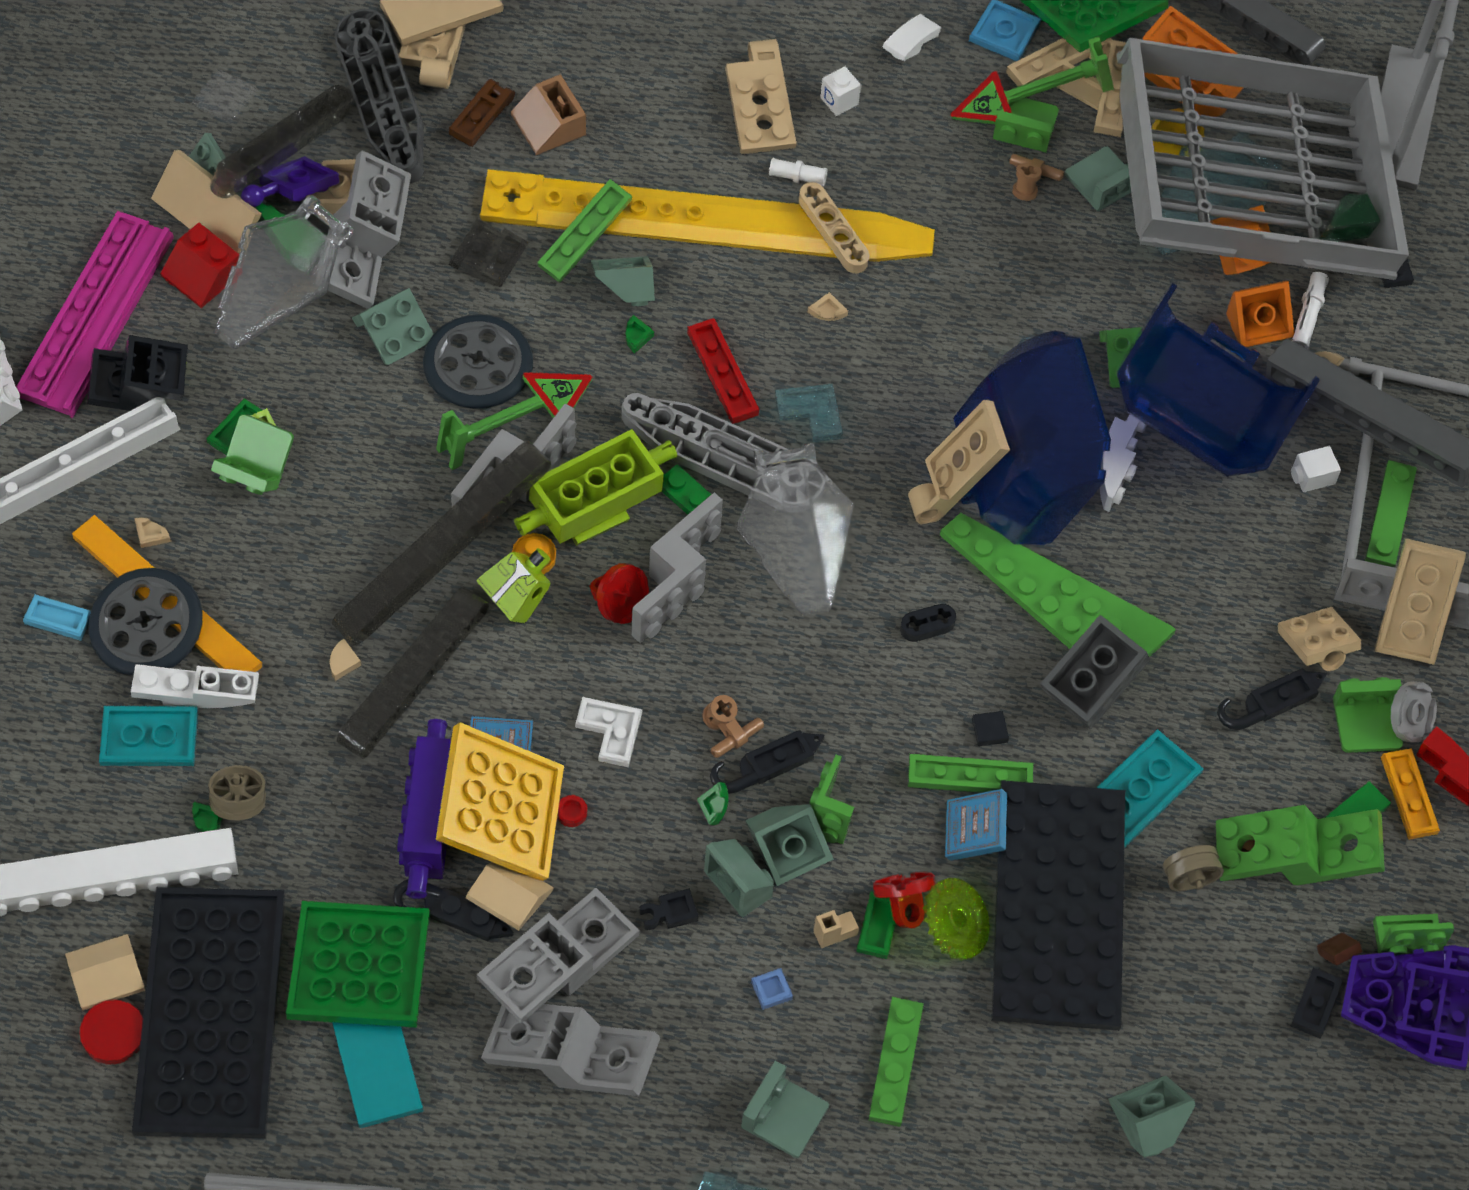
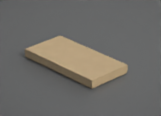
M380 0V7L402 46L503 12L501 0Z
M181 150L173 152L151 198L189 229L198 222L239 253L240 256L262 214Z
M1405 538L1375 644V652L1432 665L1435 664L1466 552Z

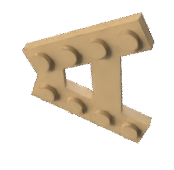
M1062 38L1008 65L1006 73L1020 87L1074 68L1075 64L1087 58L1091 59L1090 48L1079 53ZM1108 38L1102 41L1101 44L1103 54H1106L1114 89L1103 93L1097 78L1093 76L1087 79L1083 77L1057 86V88L1098 110L1093 132L1121 138L1123 129L1120 104L1122 64L1117 63V53L1122 51L1126 42Z

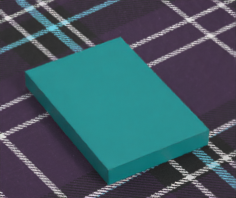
M104 706L99 755L100 766H194L198 707Z

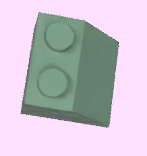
M736 839L712 842L706 846L704 872L743 918L772 898L773 878L766 869L761 870L757 866L750 849L745 845L741 846Z

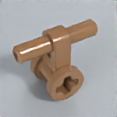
M1012 154L1009 160L1011 165L1017 166L1016 176L1018 179L1013 185L1012 193L1020 200L1030 201L1037 197L1038 188L1036 183L1040 180L1041 175L1057 181H1061L1064 176L1063 170L1045 165V161L1037 158L1031 160L1017 154Z
M727 695L717 696L704 708L702 713L704 723L711 729H720L726 737L711 748V754L715 758L721 757L733 748H740L748 742L750 736L764 728V723L760 718H755L741 727L735 719L738 711L737 704ZM721 710L723 714L718 715L716 711Z

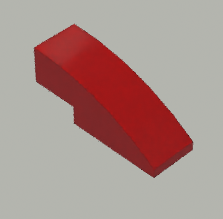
M1436 726L1422 742L1416 755L1439 772L1434 781L1469 807V756L1451 737Z

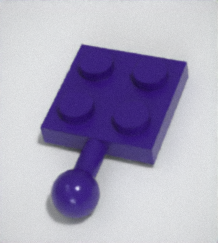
M304 156L259 173V182L263 186L247 185L242 190L241 198L253 207L261 205L265 197L275 193H279L291 201H301L310 194L327 191L329 187L339 184V173Z

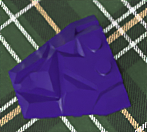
M1451 945L1443 946V950L1424 952L1422 948L1413 949L1412 954L1394 955L1393 952L1352 956L1341 1017L1433 1065L1466 1071L1469 1055V948Z

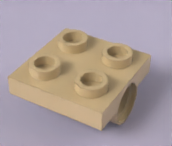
M1333 607L1278 623V633L1306 666L1319 663L1324 670L1334 671L1344 663L1346 654L1361 650V639Z

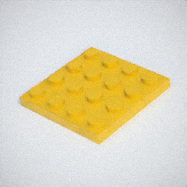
M461 722L453 726L436 840L541 881L548 879L564 765Z

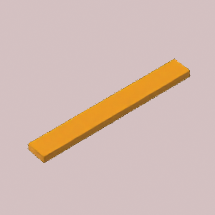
M93 515L72 533L73 539L117 578L124 573L136 569L155 568L96 515ZM141 587L135 594L142 600H145L150 594V589ZM166 597L162 602V608L167 610L174 608L178 602L177 597ZM203 611L202 628L199 638L194 645L219 668L257 672L263 667L262 662ZM179 624L171 625L179 633L181 632V626Z

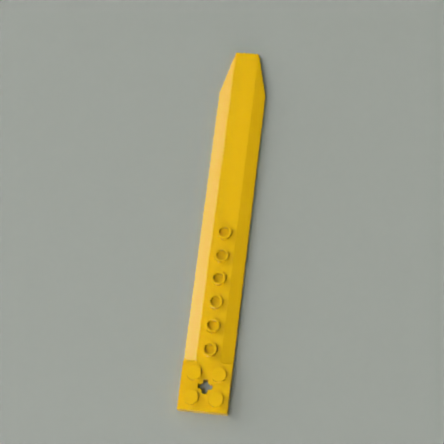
M488 169L480 221L566 230L605 184L544 178V175ZM620 186L632 195V200L603 233L837 258L800 204ZM516 194L520 198H515L514 202H509L506 196ZM838 208L867 248L869 261L878 262L927 257L933 254L934 229L880 212ZM829 213L819 215V218L825 222L834 219ZM839 233L834 236V239L838 242L843 243L849 240L845 234Z

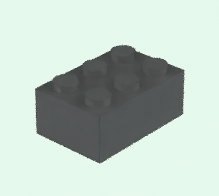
M1099 615L1040 684L1048 696L1091 730L1149 663L1150 659L1148 653L1102 615Z

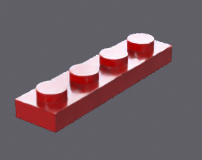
M715 318L688 326L687 333L730 422L735 424L759 416V407Z

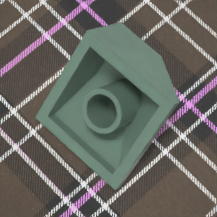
M648 256L591 260L595 276L626 303L631 302V306L648 305V301H655L653 266Z
M810 804L773 807L745 820L755 845L776 886L833 860Z
M1166 1075L1109 1098V1103L1131 1146L1144 1158L1158 1155L1164 1149L1173 1146L1196 1106L1195 1100Z

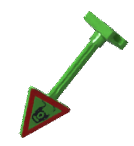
M1096 37L1088 40L1091 59L1080 63V66L1008 91H1004L997 71H993L951 113V118L960 121L995 124L999 110L1012 113L1009 106L1011 102L1083 77L1087 79L1096 76L1103 93L1114 89L1106 54H1103L1100 38Z
M523 373V380L535 396L471 425H463L453 410L442 414L436 450L438 453L448 450L451 454L449 467L451 470H454L462 465L465 446L473 441L474 437L541 407H544L552 418L555 417L565 403L575 408L591 383L592 375Z

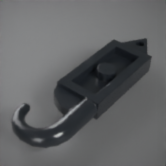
M1301 668L1251 691L1245 702L1248 714L1237 719L1227 716L1225 709L1231 700L1226 698L1218 706V718L1224 726L1233 730L1245 729L1260 721H1267L1316 698L1319 693L1318 689L1327 673L1308 672Z
M798 730L746 753L740 762L742 777L731 782H723L719 779L718 772L725 765L723 761H720L711 769V783L713 786L718 782L725 783L728 794H732L757 783L766 782L814 760V753L823 742L825 735L802 733L801 730Z
M408 880L398 884L394 890L393 900L397 907H406L402 902V895L407 890ZM427 883L424 908H430L431 919L487 942L489 939L513 936V930L507 923L466 899V896L443 887L442 889Z

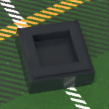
M1003 711L973 715L972 723L978 747L1008 743L1009 736Z

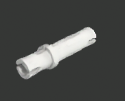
M1313 272L1311 274L1307 292L1303 293L1302 296L1303 306L1292 339L1293 342L1303 345L1306 349H1309L1318 312L1325 302L1324 292L1329 278L1322 272Z

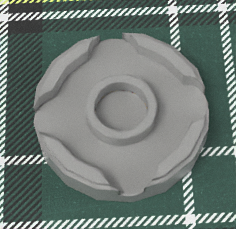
M1409 681L1402 685L1395 694L1391 706V724L1394 733L1402 741L1420 742L1423 740L1421 737L1424 734H1429L1433 728L1437 704L1436 699L1431 697L1430 692H1433L1431 687L1424 682Z

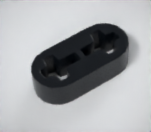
M937 604L909 612L902 618L900 626L901 635L908 641L917 642L946 634L955 626L956 612L947 604ZM938 614L948 618L947 623L937 620ZM910 622H914L916 626H919V631L909 628Z

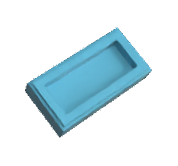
M35 594L23 618V622L29 626L81 641L89 625L91 611Z

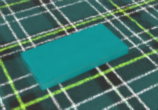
M1158 729L1097 787L1125 790L1124 848L1204 770L1203 767Z
M332 1022L359 1129L423 1112L422 1102L401 1027Z

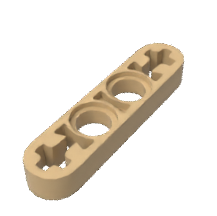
M814 182L804 184L800 189L799 204L847 271L851 273L865 271L869 262V252L825 189L820 184ZM829 213L834 219L825 222L819 218V215ZM839 233L845 234L849 240L843 243L838 242L834 239V236Z

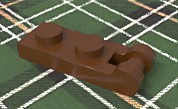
M489 79L449 127V135L473 147L506 105L509 106L513 101L515 91L508 87L504 89L499 86L498 82Z

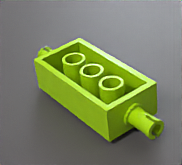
M633 429L530 480L529 500L536 509L514 519L515 526L518 531L521 530L520 534L524 536L545 524L561 544L662 492L664 473L659 465L676 458V449L672 442L667 440L665 443L648 451Z

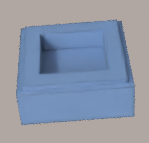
M781 968L751 978V983L762 1010L793 999Z

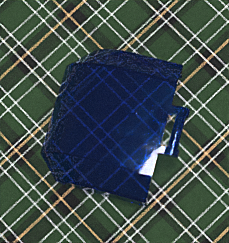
M1172 283L1159 299L1117 369L1125 411L1225 477L1267 470L1318 385L1320 378L1315 376L1303 389L1279 386L1252 368L1260 355L1255 349L1249 350L1218 329L1219 326L1213 322L1209 324L1203 335L1176 319L1168 305L1169 299L1178 287ZM1211 339H1213L1220 345L1224 346L1225 348H1227L1228 350L1242 358L1244 362L1240 361L1224 349L1220 348L1219 346L1211 342Z
M1057 330L1032 337L1004 354L953 417L957 428L983 400L994 402L1010 451L961 498V503L970 504L977 502L981 518L1013 544L1044 545L1052 543L1105 482L1106 470L1101 469L1103 451H1110L1111 438L1081 338L1067 336L1064 332Z

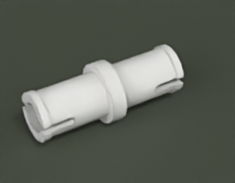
M772 158L769 167V176L793 179V183H800V181L814 182L821 186L825 185L828 172L827 168L804 165L803 161L797 160L794 163Z

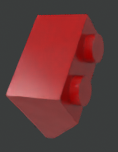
M198 222L178 239L160 274L200 308H203L243 272L240 254Z

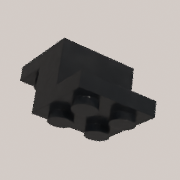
M129 335L123 353L94 348L91 359L87 404L131 411L150 401L152 396L182 401L188 345Z

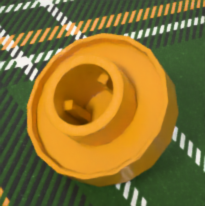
M530 533L520 537L515 542L512 552L523 553L530 557L537 548L543 550L550 557L551 561L541 572L543 574L549 572L556 561V548L552 540L538 533Z

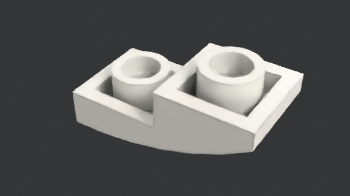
M919 14L897 29L884 42L883 48L895 58L905 61L919 54L923 43L938 37L941 27Z

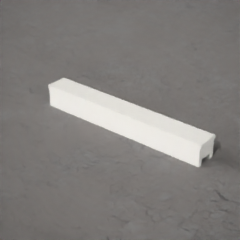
M156 397L0 478V524L178 432L180 427L178 426L175 413L171 412L164 398Z

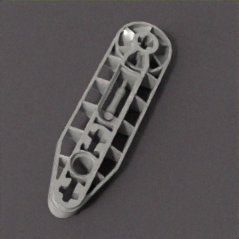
M640 393L629 394L624 399L621 406V416L625 426L633 429L652 448L665 443L667 440L671 441L677 452V457L671 459L672 461L785 512H804L812 508L819 501L823 489L822 472L816 463L807 457L687 403L650 398ZM682 453L691 456L699 461H702V463H699L689 457H686L682 455ZM708 465L715 467L723 472L728 473V475L723 474L713 468L708 467ZM807 471H811L815 476L807 481ZM734 477L739 478V479H741V480H743V481H745V482H747V483H750V484L754 485L755 487H752V486L747 485V484H745V483H743V482H741V481H739V480H737V479H734ZM807 485L817 490L813 497L805 495Z

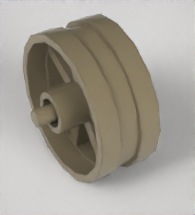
M241 765L224 767L215 772L210 778L208 785L211 810L221 818L236 821L250 819L259 814L266 803V783L263 775L254 768Z
M1210 845L1184 848L1169 856L1162 865L1165 874L1168 876L1169 887L1171 890L1178 892L1202 889L1204 886L1218 880L1224 873L1223 866L1218 860L1217 849Z

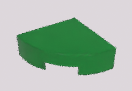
M632 315L627 322L625 337L627 338L628 347L633 353H636L654 337V331L635 315Z
M718 782L697 798L709 825L712 826L717 825L722 820L728 807V790L723 782Z
M198 802L193 803L192 814L198 831L219 830L223 818L217 816L209 805Z

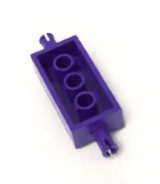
M430 719L427 724V736H417L416 748L410 747L409 766L411 768L410 776H406L405 795H407L406 804L402 806L401 823H403V833H399L397 851L400 852L399 865L404 866L405 876L409 877L406 895L414 899L426 897L428 878L443 879L447 844L437 841L436 833L451 739L445 738L447 722L441 719Z

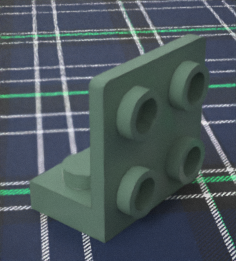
M1108 146L1069 167L1064 173L1065 177L1097 212L1131 193L1128 164H1124Z
M410 288L400 291L352 317L357 327L365 326L385 365H390L427 345L434 334Z
M775 1061L744 1111L741 1128L797 1159L801 1156L827 1112L829 1103L785 1079L786 1066Z

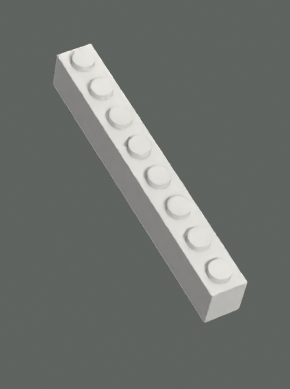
M225 828L0 864V917L7 914L8 911L14 910L32 912L39 909V906L51 904L56 907H63L71 904L72 901L82 899L94 902L103 899L104 896L113 894L130 896L138 890L149 889L156 891V887H168L175 884L193 886L198 884L200 880L212 878L216 881L227 880L232 875L238 874L232 829Z

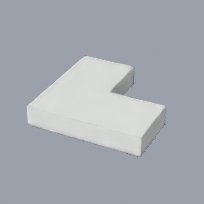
M582 697L575 728L604 734L598 761L629 767L642 716V709Z

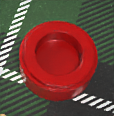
M576 795L563 797L559 801L557 819L567 827L581 825L587 818L588 808L586 802Z

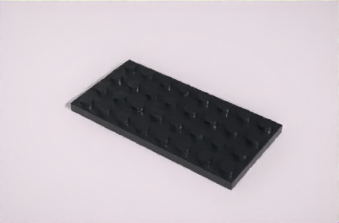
M1001 780L1000 789L1007 793L1006 850L997 852L991 1020L1120 1031L1122 1018L1125 790Z
M156 887L132 1125L133 1136L266 1139L285 905L284 890Z

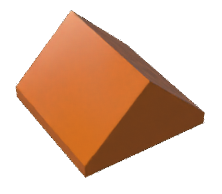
M1289 281L1272 283L1232 293L1226 314L1240 348L1292 338L1294 336Z

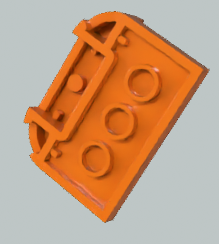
M1172 6L1163 13L1142 38V40L1238 54ZM1144 72V76L1158 87L1181 90L1179 78ZM1191 80L1192 89L1196 93L1236 99L1244 89L1243 87ZM1194 104L1195 111L1199 115L1218 117L1227 111L1226 108Z

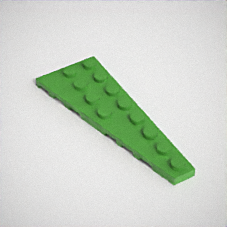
M963 513L957 515L940 530V536L1069 649L1099 615H1102L1143 648L1149 657L1175 634L1176 629L1168 623Z

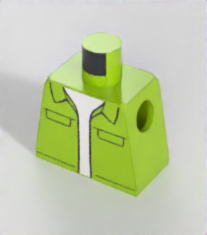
M539 548L530 557L523 553L511 552L476 581L510 621L525 623L550 587V581L541 571L551 559Z

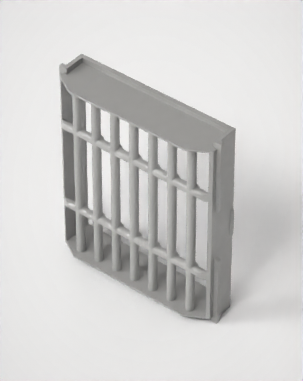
M1135 38L1128 39L1122 51L1117 53V63L1122 64L1120 104L1136 232L1139 235L1140 245L1259 260L1392 280L1398 277L1397 271L1409 256L1378 76L1276 61L1270 58L1244 54H1231ZM1144 72L1179 78L1181 90L1146 85ZM1191 80L1287 94L1289 107L1196 93L1192 89ZM1298 96L1351 104L1350 116L1304 109L1299 103ZM1147 97L1182 102L1184 112L1148 107ZM1194 104L1291 118L1292 128L1199 115L1195 111ZM1150 119L1185 124L1187 134L1151 129ZM1302 120L1348 127L1349 137L1307 131L1303 127ZM1197 126L1294 140L1295 150L1202 137L1198 133ZM1153 141L1188 146L1190 157L1154 152ZM1306 142L1350 148L1353 159L1311 153L1306 147ZM1200 148L1297 162L1299 173L1208 160L1201 155ZM1156 163L1191 168L1193 179L1157 174ZM1309 164L1355 171L1356 181L1314 175L1310 171ZM1203 170L1301 184L1302 195L1208 182L1204 178ZM1159 186L1194 191L1196 202L1160 197ZM1313 186L1359 193L1360 203L1318 198L1313 192ZM1206 193L1301 206L1305 208L1306 218L1213 205L1207 200ZM1162 209L1195 213L1198 215V222L1165 218L1162 216ZM1316 209L1362 215L1364 226L1321 220L1317 216ZM1209 216L1307 229L1309 238L1215 225L1210 223ZM1320 231L1366 238L1367 246L1322 240Z

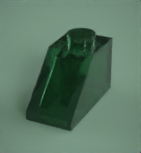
M1348 194L1342 197L1332 212L1319 239L1339 242L1369 238L1381 221L1368 194Z

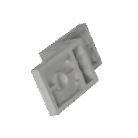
M363 150L356 155L348 201L330 220L318 283L319 287L367 309L374 304L382 258L400 241L411 179L410 173ZM375 182H376V183H379V184L381 185L382 190H383L384 192L380 191V190L376 187ZM346 267L352 269L355 277L348 274Z
M565 403L532 446L501 429L452 491L453 523L463 528L468 521H474L481 510V504L485 499L490 500L494 496L497 487L527 502L529 499L530 480L558 467L561 456L565 452H571L577 441L575 437L577 425L575 422V409Z
M715 492L650 547L649 576L659 585L632 608V637L639 643L647 637L651 639L656 636L667 619H675L689 600H697L704 592L706 559L699 553L700 546L706 541L712 542L721 532L723 499Z
M595 888L559 920H556L550 913L545 915L477 974V980L522 1023L560 989L568 996L573 994L639 936L640 930ZM597 925L603 929V934L592 938L585 931L589 926ZM528 972L532 976V980L525 985L518 984L514 980V976L517 973Z
M543 1004L524 1022L520 1023L501 1005L481 1058L487 1064L540 1069L559 1088L640 1096L661 1037L655 1031L600 1026L582 1007ZM527 1029L526 1034L521 1039L516 1040L517 1035ZM625 1055L623 1063L614 1067L616 1060L621 1059Z

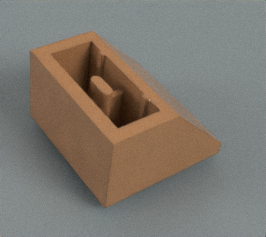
M561 74L535 84L511 111V116L536 155L586 135V114Z

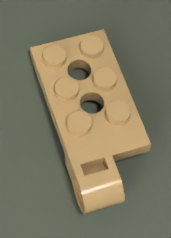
M466 24L441 32L439 35L429 36L401 46L399 55L403 65L421 67L420 85L444 89L449 88Z
M777 39L748 42L749 61L726 64L725 69L741 154L796 148L797 143ZM760 95L765 97L767 102L763 105H758L753 102L752 98ZM767 120L772 126L769 129H761L757 126V122Z
M983 400L925 459L933 484L925 483L918 485L908 493L917 523L927 524L939 521L1010 451L993 401Z

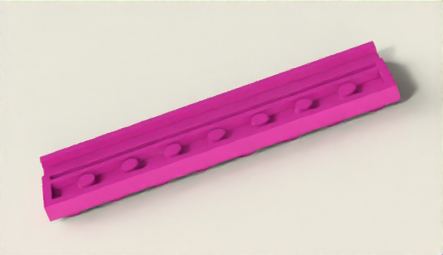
M120 211L116 212L17 384L16 388L20 393L21 399L69 415L70 418L74 417L89 389L93 349L111 351L174 239L170 228L164 227L161 229L149 225V221Z

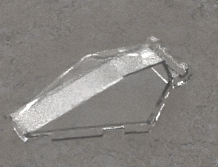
M314 195L308 196L295 212L280 218L275 217L245 226L238 246L241 252L236 267H231L218 307L222 311L216 329L213 332L236 350L327 294L339 246L353 234V227L347 222H341L321 206V201ZM311 214L317 216L334 230L329 237L307 220Z
M813 443L804 444L803 448L770 453L756 451L754 452V460L758 476L737 522V529L747 543L756 550L761 557L764 567L784 595L791 599L801 613V616L829 612L854 504L818 466ZM804 459H805V461H806V462H797V463H791V464L777 465V466H773V467H771V468H769V469H767V466H766V465H770V464H777V463L797 461V460H804Z

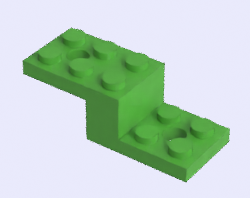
M1305 805L1216 820V849L1219 855L1218 860L1224 869L1223 875L1219 878L1221 881L1282 872L1293 885L1298 886L1385 871L1382 814L1378 809L1317 819ZM1351 839L1358 840L1354 850L1344 851L1346 842ZM1255 840V845L1250 851L1242 852V846L1246 841Z

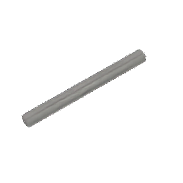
M207 1173L204 1180L205 1190H402L392 1187Z

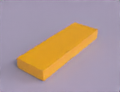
M1412 748L1383 753L1381 760L1408 840L1437 835L1440 829Z

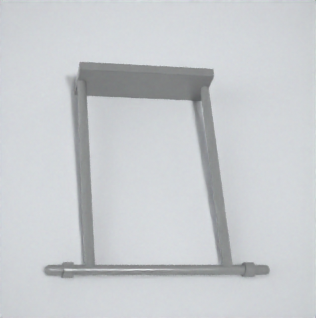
M1431 0L1414 49L1391 45L1381 88V97L1397 186L1413 190L1417 189L1443 65L1448 49L1453 45L1455 36L1453 26L1459 0L1446 1L1443 19L1436 33L1430 53H1426L1425 49L1443 0Z
M1350 356L1349 359L1345 358L1338 366L1357 376L1359 373L1372 376L1371 384L1377 386L1380 390L1382 389L1384 378L1469 397V385L1362 362V359ZM1363 433L1342 574L1335 590L1334 600L1385 611L1397 568L1356 559L1374 443L1372 437ZM1458 582L1446 625L1469 629V584Z

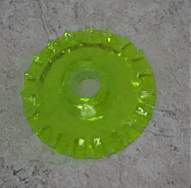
M946 878L938 881L937 884L931 887L930 893L925 896L927 904L922 908L927 914L923 921L929 924L930 928L927 934L933 935V945L941 947V954H949L951 959L959 958L960 960L973 958L981 953L988 941L990 923L986 906L978 892L967 882L958 878Z

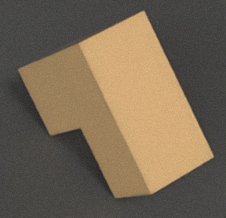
M835 910L816 916L814 934L821 948L858 935L859 927L851 911L837 916Z

